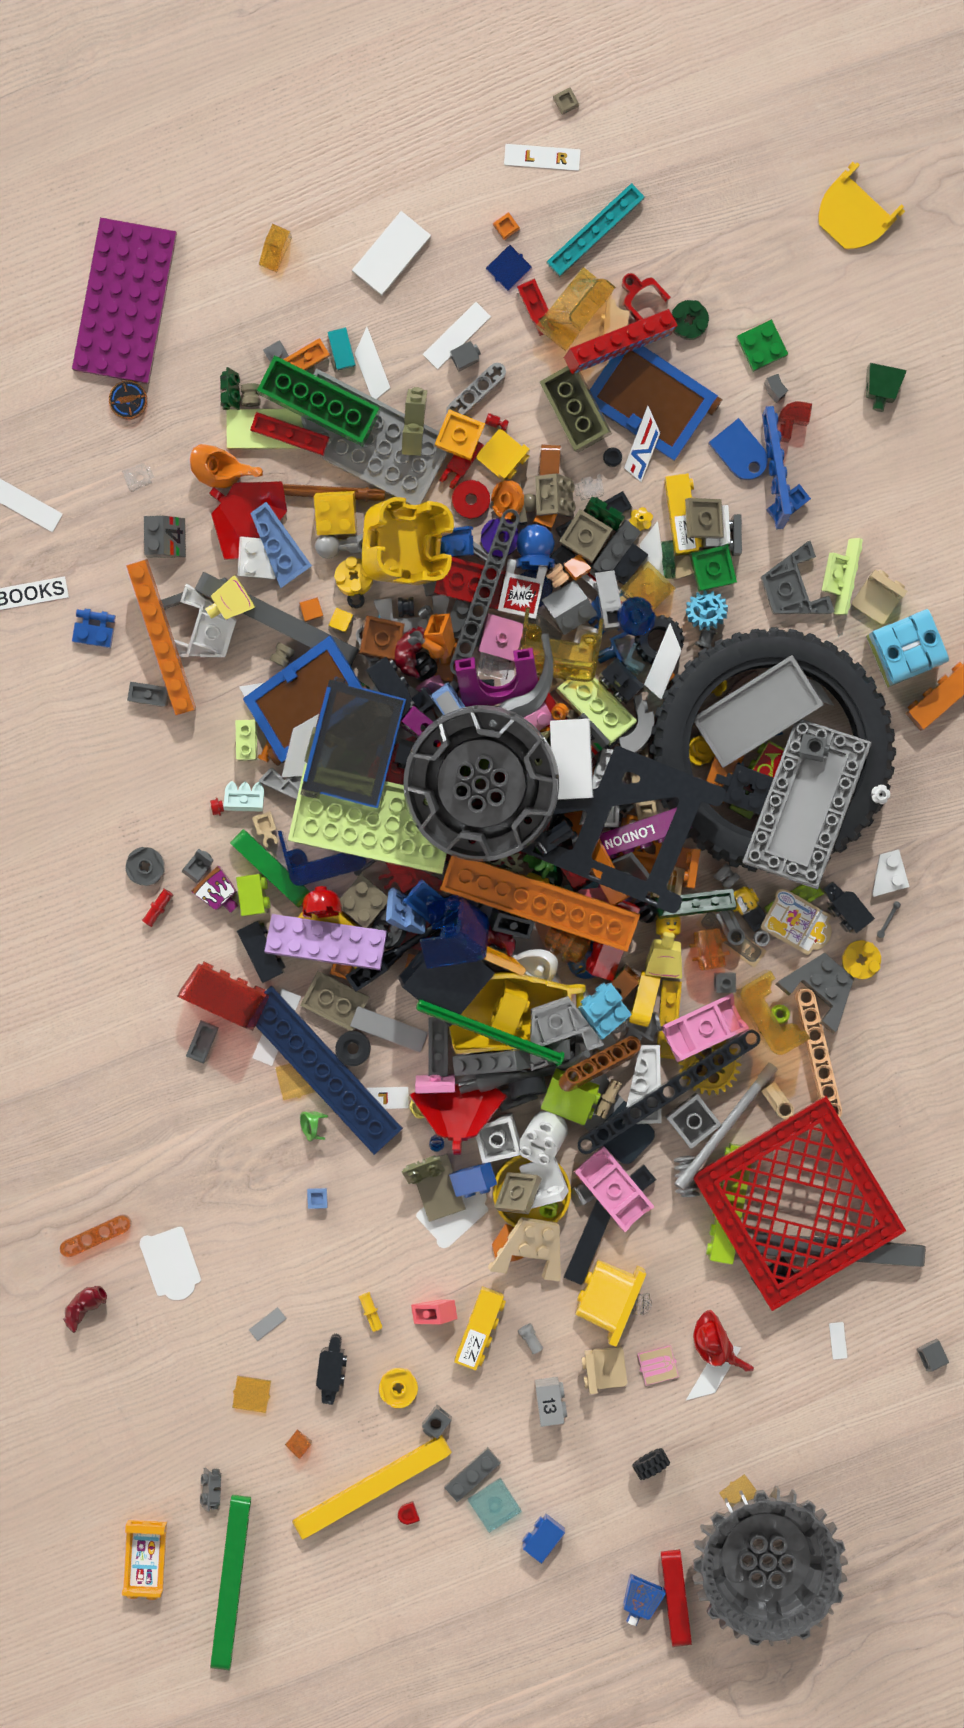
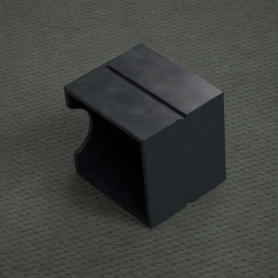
M442 926L432 935L397 978L402 988L418 1001L423 1000L461 1015L495 973L485 961L472 955L461 944V941ZM444 1021L450 1027L452 1026L451 1023Z

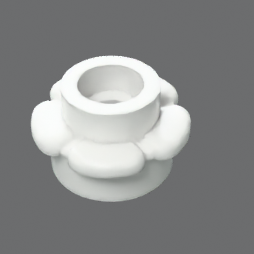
M878 785V787L872 789V800L875 803L885 804L887 799L890 798V791L887 790L885 785Z

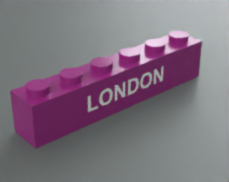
M677 808L601 833L600 840L610 859L616 858V853L623 852V855L634 852V847L639 845L641 849L652 846L651 841L657 840L658 843L663 842Z

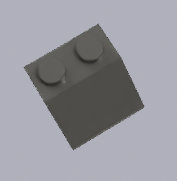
M575 580L541 600L563 635L597 615L589 599Z

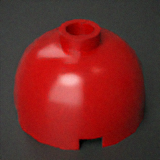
M326 886L315 887V891H311L305 896L302 912L303 916L307 918H312V914L318 916V918L338 916V913L342 914V905L340 898L335 892L327 890Z

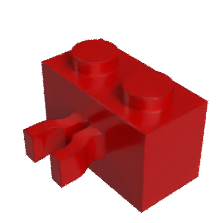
M387 862L385 863L390 873L378 877L379 880L391 876L394 877L389 881L388 885L384 886L385 890L390 888L394 882H397L402 892L405 893L418 884V881L414 879L407 867Z

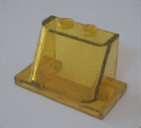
M583 267L539 321L536 328L566 352L598 309L611 296L616 287L606 279L596 278Z

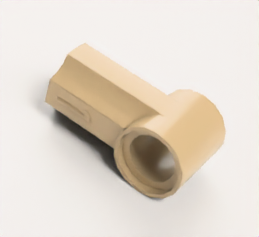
M775 1081L761 1090L780 1118L787 1119L794 1114L793 1105L788 1101ZM782 1105L789 1106L790 1111L787 1115L780 1114V1107Z

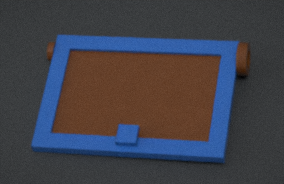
M644 346L610 359L590 388L601 413L634 435H637L647 406H649L660 431L655 449L673 461L676 460L705 415L708 413L713 416L723 401L717 394Z
M328 636L243 698L270 743L271 748L267 750V753L277 766L286 761L293 728L318 714L320 716L330 680L369 689L367 685L362 686L332 636ZM337 692L327 733L365 707L371 700Z

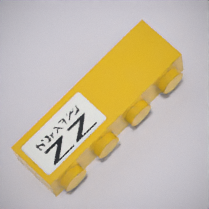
M689 473L665 476L664 483L674 554L679 556L697 552L702 547L701 538H687L685 499L692 498L691 490H694L693 479H689Z
M484 1286L481 1287L454 1358L455 1363L473 1370H477L478 1366H482L485 1355H483L484 1348H489L492 1337L489 1335L492 1329H496L499 1321L496 1318L498 1311L502 1312L506 1300H503L504 1294Z

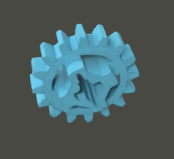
M704 590L703 595L697 592L696 598L691 596L690 602L686 603L688 622H692L693 627L699 625L700 630L706 627L709 631L710 626L716 629L717 623L723 625V619H727L728 605H726V599H721V594L715 596L714 591L707 594V591Z

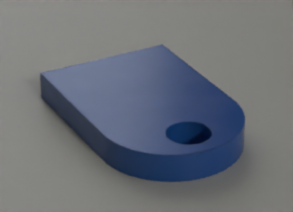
M739 418L708 443L729 470L739 479H756L766 469L768 457L765 449ZM749 464H758L759 471L752 473L749 470Z

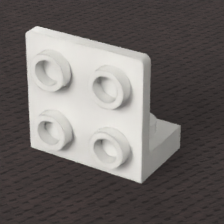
M555 1157L547 1165L531 1162L519 1167L521 1174L538 1175L542 1178L531 1209L562 1201L569 1192Z

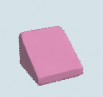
M436 675L419 684L416 689L421 692L423 687H429L431 692L434 693L445 684L441 677Z

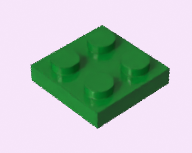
M772 319L736 337L753 372L788 356L786 347Z
M728 545L690 553L699 592L737 583Z

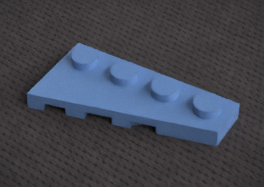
M267 502L250 513L280 588L312 566Z

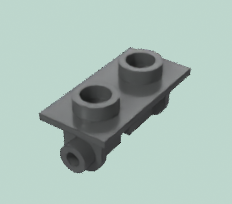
M204 1468V1472L201 1475L203 1493L200 1494V1504L206 1511L218 1509L220 1505L221 1491L214 1490L215 1487H221L222 1473H220V1469H212L211 1472Z

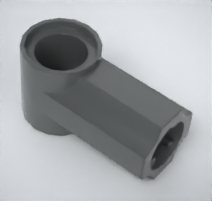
M728 910L717 913L716 917L729 945L733 947L740 946L745 939V934L733 911ZM734 932L739 933L741 941L733 942L730 935Z

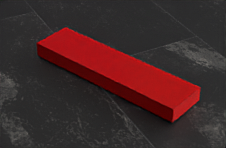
M258 412L255 414L250 431L321 456H324L330 439L328 436Z

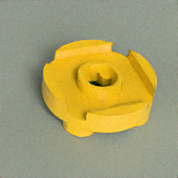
M353 556L348 557L336 568L335 582L338 589L345 595L365 594L373 585V579L363 570L362 559ZM357 574L358 579L350 580V575Z
M857 940L850 943L844 950L841 958L842 966L852 977L867 979L879 971L881 954L873 943ZM860 954L867 959L864 961V965L856 962Z
M393 1368L387 1371L382 1376L379 1384L381 1399L393 1408H404L410 1405L418 1392L417 1380L408 1369ZM396 1383H400V1385L404 1386V1388L401 1389V1393H398L397 1390H393V1387L396 1386Z

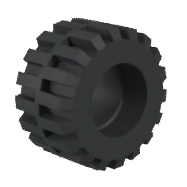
M655 615L641 623L636 631L634 646L637 649V654L643 658V661L653 665L658 653L648 644L649 634L657 629L666 632L670 623L682 650L684 645L683 630L678 626L679 623L677 621L674 622L673 618H667L665 615Z

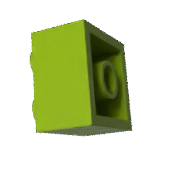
M263 874L236 877L241 916L268 913L271 903L270 898L266 897L265 889H268L267 878L263 877Z

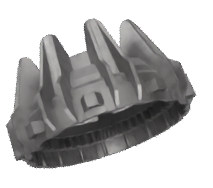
M778 1486L774 1487L769 1497L764 1490H759L755 1492L754 1498L747 1501L742 1490H740V1501L729 1503L728 1499L725 1498L724 1500L729 1511L725 1514L715 1512L711 1517L712 1525L701 1524L700 1526L701 1531L707 1536L702 1541L694 1540L695 1548L702 1552L700 1557L693 1559V1569L698 1572L692 1576L694 1584L703 1585V1589L697 1592L699 1600L710 1601L707 1613L712 1620L720 1618L719 1625L721 1629L729 1626L733 1629L734 1636L737 1639L743 1634L747 1635L752 1645L759 1646L764 1640H768L770 1646H774V1641L786 1640L787 1644H790V1639L793 1636H798L804 1640L810 1637L811 1627L817 1625L821 1628L823 1626L821 1620L827 1613L834 1614L831 1605L841 1603L844 1596L839 1589V1584L847 1582L845 1573H842V1566L847 1565L848 1560L845 1556L841 1555L846 1550L843 1541L832 1538L838 1528L834 1522L828 1524L823 1522L827 1516L823 1508L815 1511V1504L809 1500L802 1504L796 1503L797 1494L793 1489H791L789 1495L780 1497ZM755 1539L763 1540L760 1546L753 1545ZM775 1540H782V1544L779 1547L773 1546ZM746 1555L752 1556V1560L748 1563L742 1561ZM764 1557H772L769 1563L765 1564L762 1562ZM785 1557L791 1558V1562L786 1565L782 1564V1560ZM755 1573L761 1574L758 1580H752L751 1577ZM774 1574L781 1575L778 1581L771 1580Z

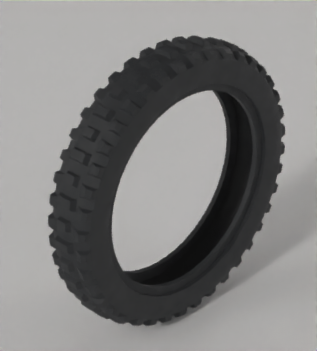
M771 627L769 631H766V629L759 630V628L752 629L750 634L738 632L732 634V639H720L714 642V647L708 650L706 648L698 653V658L696 657L693 661L689 660L684 665L685 670L681 675H675L672 679L673 686L669 690H665L662 696L664 702L656 710L655 716L658 719L655 725L652 726L651 734L654 735V741L649 746V753L653 754L652 760L693 776L689 756L691 729L695 717L708 695L720 683L739 673L757 668H772L793 655L804 674L820 683L837 699L849 720L853 736L872 742L831 854L845 851L847 844L857 841L862 836L861 830L870 827L874 822L872 816L881 810L883 804L875 803L872 800V789L878 787V785H885L887 790L890 791L891 786L888 784V780L892 779L895 767L891 766L896 756V748L892 747V743L895 741L894 729L890 728L891 713L890 710H885L886 703L882 693H877V686L872 676L867 677L862 665L859 662L853 663V658L845 650L839 652L838 647L833 645V643L827 640L823 643L814 634L808 633L805 636L803 632H798L794 629H789L788 632H785V630H779L778 627ZM679 798L662 799L661 803L664 808L672 810L678 807ZM702 802L687 839L691 837L699 850L704 851L706 849L712 855V858L718 861L724 859L726 862H729V866L738 868L741 865L743 868H748V871L751 872L758 870L743 864V859L754 832L730 823L708 803Z

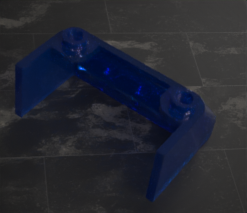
M282 830L278 831L290 880L297 886H304L359 871L366 866V858L346 853L308 862L307 856L302 850L294 849L289 851L284 832Z
M458 895L426 901L432 929L444 928L440 933V937L420 939L427 969L480 961L486 957L489 919L484 912Z

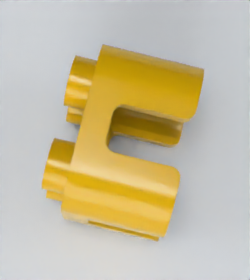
M393 497L370 507L364 518L362 567L364 572L376 581L408 585H423L444 578L451 568L452 561L451 555L440 554L442 536L451 534L454 529V518L449 508L442 503L427 501L419 505L406 504V498Z

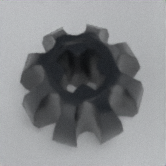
M417 653L415 655V669L420 675L417 679L426 681L436 674L438 669L437 663L428 653Z
M649 894L646 896V898L656 901L657 897ZM638 899L634 902V905L640 908L639 921L652 923L657 920V907Z

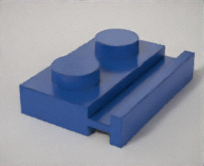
M456 527L451 534L442 536L440 554H448L451 557L474 555L471 531L473 527Z
M422 879L411 890L409 896L403 899L409 907L431 925L451 905Z

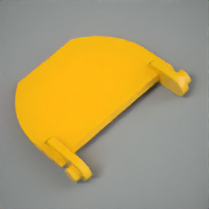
M852 162L848 166L850 170L848 172L845 170L828 188L819 208V226L844 249H857L873 243L897 220V215L901 217L905 213L904 206L901 204L889 215L850 178L859 168L860 164L858 162L856 164Z

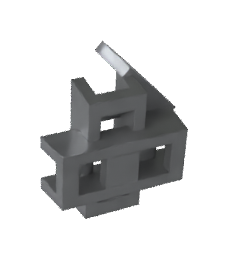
M657 1012L652 1013L648 1028L629 1023L630 1017L623 1022V1025L629 1028L626 1037L633 1036L638 1038L639 1041L642 1036L653 1041L655 1033L662 1031Z

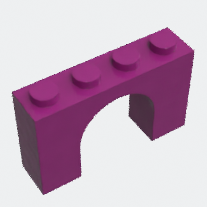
M533 648L513 651L516 674L509 683L503 686H490L482 682L477 673L474 657L455 660L461 699L465 707L476 705L495 706L508 699L523 696L532 691L538 683Z

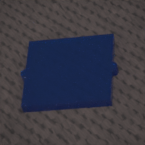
M509 245L486 267V270L495 278L496 282H499L509 291L532 266L523 258V254H519Z

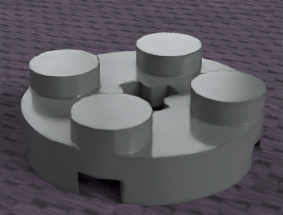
M140 847L129 854L125 869L131 881L139 885L149 886L161 879L165 872V862L158 851L153 848ZM143 861L150 863L149 871L147 872L140 869Z
M383 909L374 920L371 929L387 931L390 926L391 932H387L385 949L396 948L405 939L407 931L386 922L387 909Z

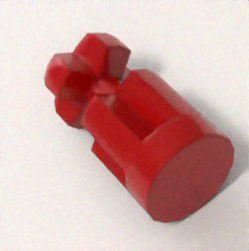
M488 413L485 424L497 428L499 425L505 431L509 421L505 419L502 422L500 417Z

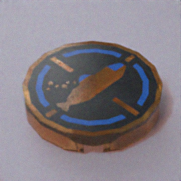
M131 380L122 381L111 389L109 405L118 417L125 420H133L140 417L148 405V397L144 388L139 383Z

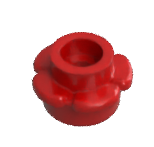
M215 797V800H210L213 816H221L220 812H224L222 800L218 801V798Z

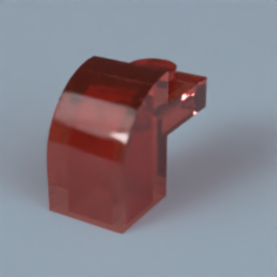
M795 401L787 404L778 415V422L784 423L780 424L779 428L782 436L781 442L789 443L793 424L801 426L809 424L812 403Z

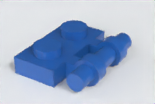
M86 608L84 610L77 609L76 617L83 618V623L75 622L72 642L111 648L114 629L108 628L107 623H115L116 615H111L104 611L102 613L92 612L91 609ZM90 619L99 620L100 626L90 625Z

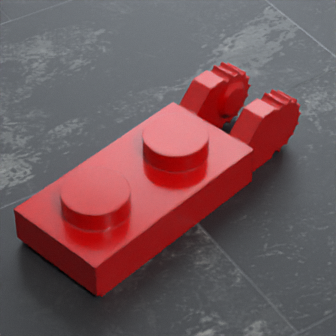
M535 278L517 286L518 292L532 323L535 324L539 336L544 335L543 327L539 322L543 318L546 319L550 331L555 330L550 317V311Z
M478 441L471 461L454 454L439 481L443 483L448 478L450 472H454L457 475L449 486L451 489H454L460 479L465 476L484 445Z

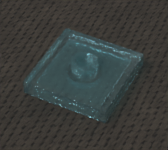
M501 1477L468 1498L469 1503L489 1533L522 1512Z

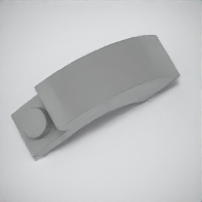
M642 695L634 696L633 699L638 721L637 727L631 734L619 738L620 747L637 754L647 746L652 736V726H654L653 712L645 713L648 711L647 701L642 699Z

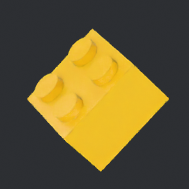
M355 491L316 493L314 495L317 535L355 534L357 532Z
M505 980L491 1014V1027L514 1035L516 1029H520L523 1021L521 1019L522 1013L527 1012L530 1001H528L530 995L527 993V987Z

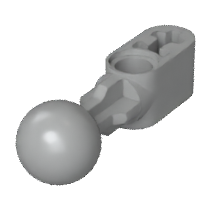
M363 533L340 540L334 535H321L315 544L316 551L325 559L335 557L339 551L362 553Z

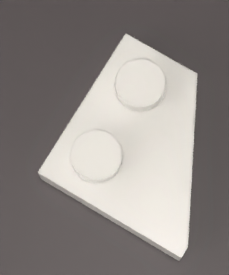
M240 537L237 576L275 579V573L261 538Z

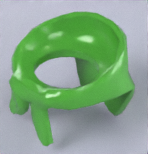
M536 847L534 852L541 854ZM528 854L523 858L524 862H528L530 869L534 868L540 871L545 868L541 875L542 879L546 877L549 871H553L555 868L553 864Z
M303 1111L300 1114L301 1128L309 1142L314 1139L325 1140V1137H319L316 1134L318 1119L327 1118L328 1115L316 1111Z

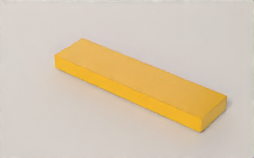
M662 980L659 1010L661 1026L679 1018L682 982ZM658 1031L657 1045H660V1058L675 1059L663 1031Z

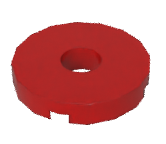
M463 481L454 489L452 495L453 507L463 518L475 519L481 517L489 509L490 493L486 486L479 481ZM470 494L475 495L477 501L475 504L470 505L466 502V497Z

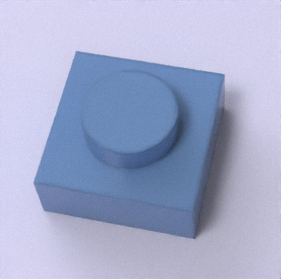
M327 1188L307 1189L308 1209L328 1208Z

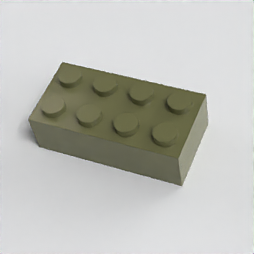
M566 366L539 381L574 451L579 453L612 435L581 372L572 374L569 367Z

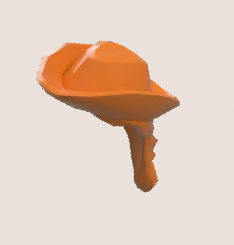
M199 444L193 448L190 455L191 471L200 482L209 487L227 488L237 483L240 477H260L263 475V470L260 467L241 464L233 455L216 446Z

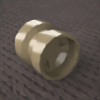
M247 383L241 385V392L244 394L241 399L242 406L254 407L261 405V399L257 392L259 384Z
M278 642L276 653L271 655L270 660L285 668L289 665L288 659L293 657L295 650Z

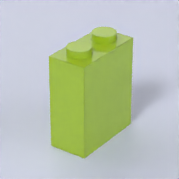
M556 1068L541 1109L585 1125L586 1120H591L594 1113L593 1103L597 1105L601 1094L598 1093L600 1085L590 1081L573 1091H564L559 1086V1079L565 1071Z

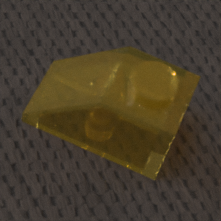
M272 223L264 242L259 261L260 266L277 273L292 239L289 230Z

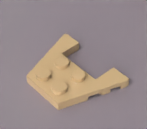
M521 1217L507 1237L508 1241L503 1248L499 1249L497 1252L498 1256L494 1262L489 1264L488 1269L491 1272L506 1274L512 1255L546 1260L542 1277L546 1280L560 1281V1229L558 1223Z

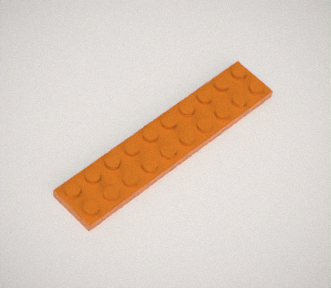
M452 855L440 888L442 891L626 952L629 949L640 917L639 913L483 861H469Z

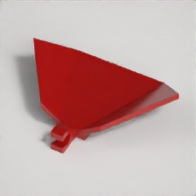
M282 481L234 483L226 496L214 487L209 492L213 498L220 502V505L211 513L224 560L238 559L240 537L260 538L250 514L267 502L280 521L287 513Z
M455 1084V1092L419 1094L414 1092L409 1096L436 1135L447 1138L448 1141H453V1155H461L462 1141H468L469 1138L476 1137L505 1101L507 1095L496 1088L482 1093L479 1090H474L461 1094L459 1089L461 1086L459 1087V1084Z

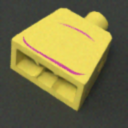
M234 575L211 595L215 603L207 607L206 611L211 619L221 613L226 620L255 608V605L237 576Z
M664 932L662 940H653L645 962V975L682 979L681 943L674 941L675 935L673 933Z

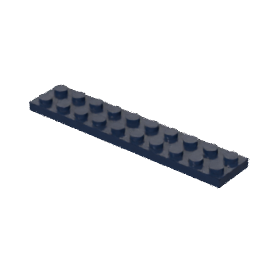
M272 985L243 1011L249 1020L374 1155L403 1129Z

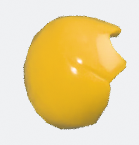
M703 735L695 736L690 740V762L698 766L710 763L715 754Z

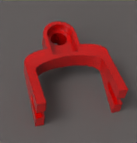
M628 273L622 279V286L628 292L623 300V305L630 311L629 313L636 322L643 318L632 307L631 302L639 291L645 287L653 286L665 302L671 298L652 277L646 278L641 282L635 274ZM626 280H630L632 285H628Z

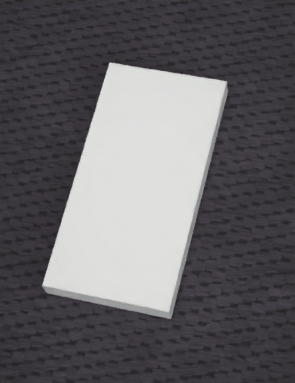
M400 211L352 269V272L383 296L431 238V235Z
M590 719L550 721L551 749L555 756L559 773L558 800L593 798Z

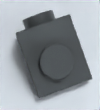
M198 849L192 859L182 869V873L198 883L209 870L214 860L208 852Z

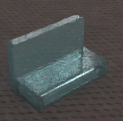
M633 643L623 665L629 671L640 675L645 664L631 658L637 646L636 643Z

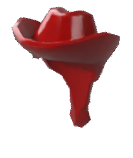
M712 1310L705 1311L696 1321L693 1333L695 1348L702 1359L712 1366H722L725 1362H728L730 1365L742 1368L745 1372L753 1371L754 1367L751 1364L736 1357L734 1354L733 1345L719 1317Z

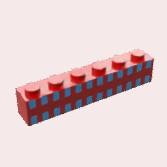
M667 309L571 347L563 358L571 373L575 374L670 336L678 325L670 310Z

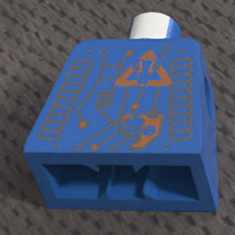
M630 1574L623 1601L624 1610L629 1612L626 1622L637 1626L640 1617L649 1620L666 1594L665 1588Z

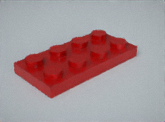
M452 557L451 568L448 574L436 581L433 593L471 603L484 565ZM493 568L486 570L485 575L487 579L493 580L496 577V571ZM501 571L489 608L498 610L506 571ZM487 587L480 588V597H489L490 590Z

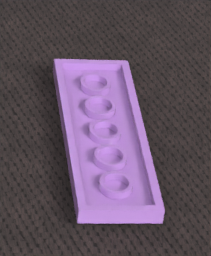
M272 914L265 953L381 970L387 931Z

